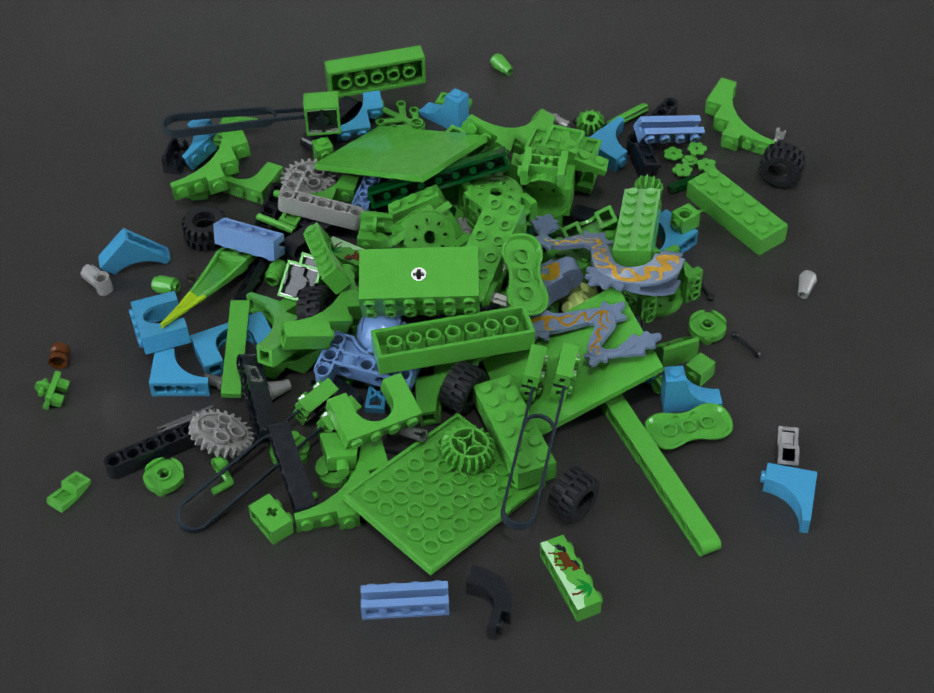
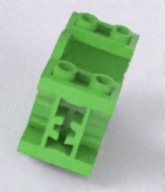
M551 124L549 129L534 126L524 147V152L526 147H533L534 152L537 144L555 150L561 136L577 141V148L599 156L602 140L585 137V131ZM580 171L574 190L591 194L598 174Z
M526 147L524 154H521L520 164L522 166H518L517 176L520 177V184L525 186L524 193L526 192L537 201L536 216L551 214L554 219L559 221L558 225L562 227L564 216H570L575 187V165H568L569 151L562 150L561 156L533 154V147Z
M502 172L487 175L472 182L467 181L458 184V208L463 212V217L467 218L468 225L473 229L489 195L524 205L527 230L531 227V220H536L537 201L526 192L523 193L522 186L516 180L504 176Z
M445 201L433 207L431 204H427L415 209L391 225L389 229L392 234L378 244L381 249L466 246L470 235L468 232H463L449 209L452 205L449 201ZM427 231L432 232L435 236L434 242L431 244L427 243L424 239Z
M676 244L664 249L680 253V248ZM655 247L654 255L655 253H661L657 247ZM685 261L677 278L681 283L677 291L671 295L657 298V296L636 294L626 290H622L621 293L635 315L639 316L644 324L650 323L655 317L673 314L681 307L683 302L686 304L700 297L703 270L699 266L692 268Z

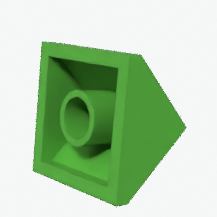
M684 336L656 344L654 351L663 367L688 362L698 355L699 337Z

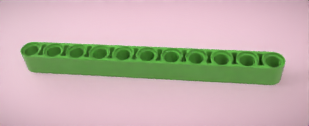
M622 393L599 405L697 554L704 556L721 549L719 536Z

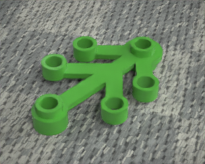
M382 100L383 114L392 118L376 119V127L392 124L390 125L392 127L425 129V122L422 118H419L418 107H411L409 109V115L412 117V119H409L406 115L405 101L400 100L396 102V109L399 111L397 113L384 107V101Z

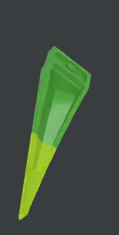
M220 248L216 251L190 291L160 323L161 329L246 271L248 265L256 260L257 257L231 248Z

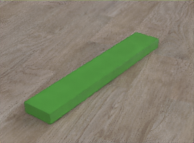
M231 300L221 387V397L241 398L242 385L236 360L239 354H245L250 311L249 300Z

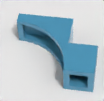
M379 90L363 93V105L360 112L354 119L341 125V133L336 134L337 141H348L363 136L370 131L369 118L376 119L383 116V104Z
M210 119L192 120L187 124L189 128L213 125ZM216 133L193 136L191 146L182 155L189 169L194 170L217 150L211 139Z

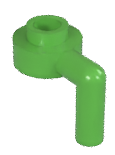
M220 456L211 459L216 473L229 464L227 459ZM229 471L220 476L224 482L211 488L214 496L234 485L235 482Z

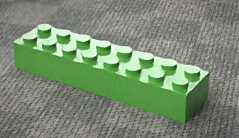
M519 305L477 312L474 315H459L371 330V344L379 375L528 350L531 349L532 344H535V330L526 306Z

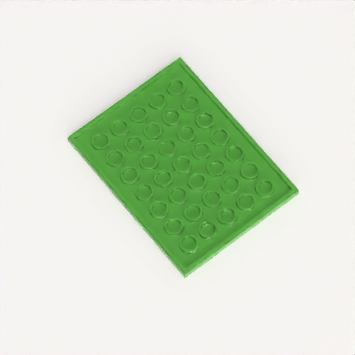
M380 125L314 163L315 169L322 171L423 183L487 142V135Z
M610 287L566 311L600 308L601 303L604 301L609 305L624 302L626 306L622 314H625L627 319L616 324L612 334L601 346L604 349H616L632 334L641 336L643 333L621 291L616 290L614 287ZM594 326L551 334L548 341L537 338L535 344L547 347L546 355L549 356L540 395L536 394L534 402L531 401L529 412L531 415L535 413L546 415L555 423L560 400L551 398L550 394L563 342L579 346L577 354L581 355L572 393H567L566 400L562 402L557 428L665 371L654 349L645 350V356L609 359L607 363L600 362L591 368L589 360H585L584 354L588 353L587 344ZM530 349L493 355L482 360L490 379L493 380L510 374L520 393ZM523 399L527 406L528 400ZM534 418L542 436L552 431L551 425L546 420Z
M459 413L429 432L428 436H424L427 438L425 442H415L341 494V499L430 576L502 521L501 508L510 474L497 448L490 466L486 467L484 471L479 470L477 473L470 471L468 474L464 470L459 472L458 468L452 470L451 465H446L445 460L442 459L440 450L441 440L447 430H451L452 426L458 428L459 424L463 427H466L467 424L470 427H474L473 424ZM512 480L505 505L507 516L535 496L539 491L540 483L517 490Z

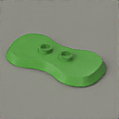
M510 234L503 239L501 244V255L509 272V284L506 294L510 307L525 305L529 316L538 315L545 311L549 302V295L540 273L543 258L542 246L538 239L530 234Z
M704 403L683 413H656L645 421V429L659 449L673 450L693 440H720L732 432L733 421L723 406L715 403Z

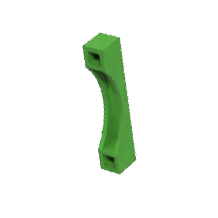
M316 222L314 225L308 226L303 235L322 280L337 295L351 284V281L331 250L333 245L331 237Z

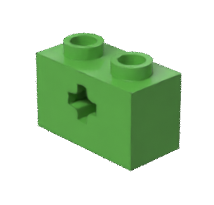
M270 494L248 506L250 518L273 545L294 533V519L289 512L286 513L280 501L274 499Z

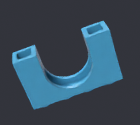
M175 291L130 302L132 307L129 310L130 318L139 348H144L145 355L191 343L184 318L176 319L162 329L161 324L156 323L164 320L178 305Z
M262 311L249 315L247 341L256 348V345L271 332V328ZM228 323L190 335L192 349L204 373L208 372L216 376L223 374L224 362L219 350L226 344Z

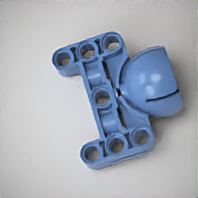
M377 316L375 318L362 317L357 326V339L340 331L334 332V340L331 341L329 349L322 350L314 366L316 383L327 378L333 382L335 376L340 375L381 387L383 379L401 373L410 391H412L420 368L379 375L371 344V330L399 326L400 323L405 325L407 323L405 321L401 322L399 316L393 318L386 316Z

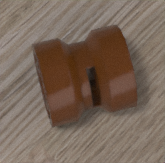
M63 342L52 344L51 354L48 359L49 365L56 369L67 367L68 356L70 355L69 345Z

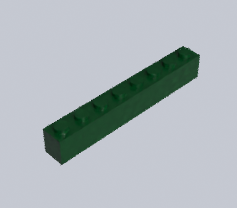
M504 146L460 159L423 183L393 179L368 187L367 195L372 209H376L436 184L439 189H443L510 169V161Z

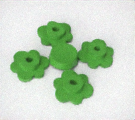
M701 142L689 143L687 151L691 155L684 157L682 150L676 147H669L664 150L665 159L672 161L682 159V164H676L672 169V172L677 174L678 177H689L693 170L692 168L696 164L698 169L704 172L713 167L716 168V161L713 159L703 158V160L697 161L695 156L703 155L707 151V147Z

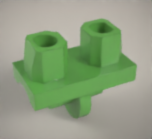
M361 211V231L392 233L389 227L394 224L393 213Z
M55 370L50 384L46 378L35 383L34 388L38 392V396L43 397L44 394L46 395L43 409L48 410L50 405L61 408L65 395L55 393V391L66 393L70 381L60 378L61 372Z

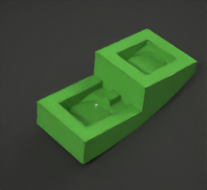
M75 471L61 481L62 487L47 497V504L63 513L86 491L91 484V479Z

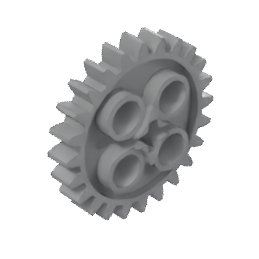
M310 158L306 162L301 159V163L294 161L295 165L289 164V168H284V172L281 173L282 177H280L281 184H283L290 170H302L305 173L302 191L304 193L320 192L337 183L336 172L315 169L314 163L317 162V159L311 161Z
M209 409L208 413L205 410H202L201 413L197 412L196 416L192 417L188 427V434L191 435L190 439L196 440L195 445H201L200 450L207 449L208 454L214 452L216 457L221 454L225 459L227 455L234 459L235 455L239 456L252 446L254 433L250 432L251 427H246L247 422H241V417L235 418L234 413L228 415L226 410L221 413L219 409L216 412H213L211 409Z

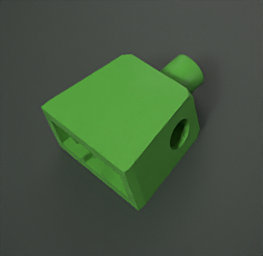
M337 432L320 433V446L327 469L330 471L337 470V474L341 477L349 475V469L356 468L359 447L345 449Z

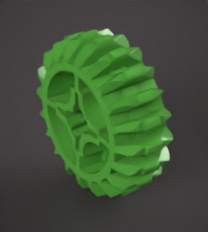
M459 424L458 428L452 426L451 430H447L441 440L440 450L442 459L445 460L446 465H451L452 470L458 468L459 472L464 470L469 474L470 471L477 473L479 470L484 471L486 467H489L495 457L496 447L494 438L490 437V432L484 433V428L477 429L476 425L470 427L469 424L463 427Z

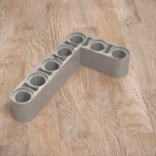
M299 169L289 171L279 191L278 210L351 230H360L361 211L365 212L363 208L304 193L302 191L305 173Z

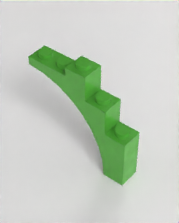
M721 77L707 98L705 113L714 116L712 130L722 133L720 147L733 151L741 148L763 155L766 147L771 143L775 144V141L753 131L740 119L733 107L737 82Z
M541 108L532 117L529 124L509 128L493 125L470 114L460 128L469 134L487 135V142L485 143L488 146L487 151L505 146L507 155L511 151L521 155L524 153V147L534 126L549 129L555 117Z
M235 119V120H231V121L224 122V123H232V122H239V121H238V119ZM243 130L223 132L222 142L218 151L206 165L196 172L170 183L175 201L206 191H210L212 195L228 190L225 177L239 173L237 159L251 156L248 141Z
M561 136L555 150L537 144L533 154L561 156L562 150L569 151L568 165H575V170L591 172L601 176L606 174L609 161L606 158L577 148V141ZM513 153L510 159V169L505 170L503 175L516 180L520 184V177L517 176L518 166H522L520 164L521 155Z
M342 264V268L347 273L351 284L339 293V296L332 305L312 317L283 322L279 334L283 350L329 349L331 341L334 340V332L340 331L347 334L349 327L352 326L353 319H362L359 287L355 284V274L352 272L350 264Z
M253 292L246 294V299L250 301L249 312L254 314L262 311L265 319L272 326L271 332L256 345L258 363L273 368L300 350H283L279 336L283 322L297 321L296 301L286 298L279 301Z
M491 356L469 359L464 361L472 365H476L477 363ZM458 362L435 365L434 375L417 377L415 382L416 403L422 412L419 420L421 426L441 423L443 405L439 401L440 389L446 375Z
M381 438L374 442L371 440L360 446V455L356 468L347 483L336 494L310 509L294 513L297 532L329 527L334 524H339L340 530L360 526L359 514L341 499V494L388 462Z

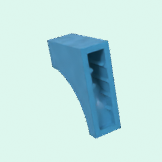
M454 88L445 96L444 104L439 105L428 102L419 110V116L446 129L451 125L460 128L462 123L469 117V94Z
M620 116L590 136V138L602 140L599 156L609 160L608 168L614 172L623 168L627 163V150L617 141V138L624 132V119Z
M666 209L661 212L657 233L663 242L660 251L676 244L680 248V253H685L697 244L698 230L694 228L683 235L670 225L672 213Z
M125 228L116 235L98 256L100 269L114 275L134 263L155 261L167 264L171 260L168 247Z
M174 348L154 352L149 379L152 396H210L209 378L195 376L184 371L177 363Z
M683 366L664 367L665 371H663L660 393L663 412L689 411L704 403H715L722 406L723 403L719 389L703 388L693 384L686 378Z
M767 463L766 471L762 470L760 482L764 483L763 491L774 494L787 502L798 518L799 532L808 534L817 472Z

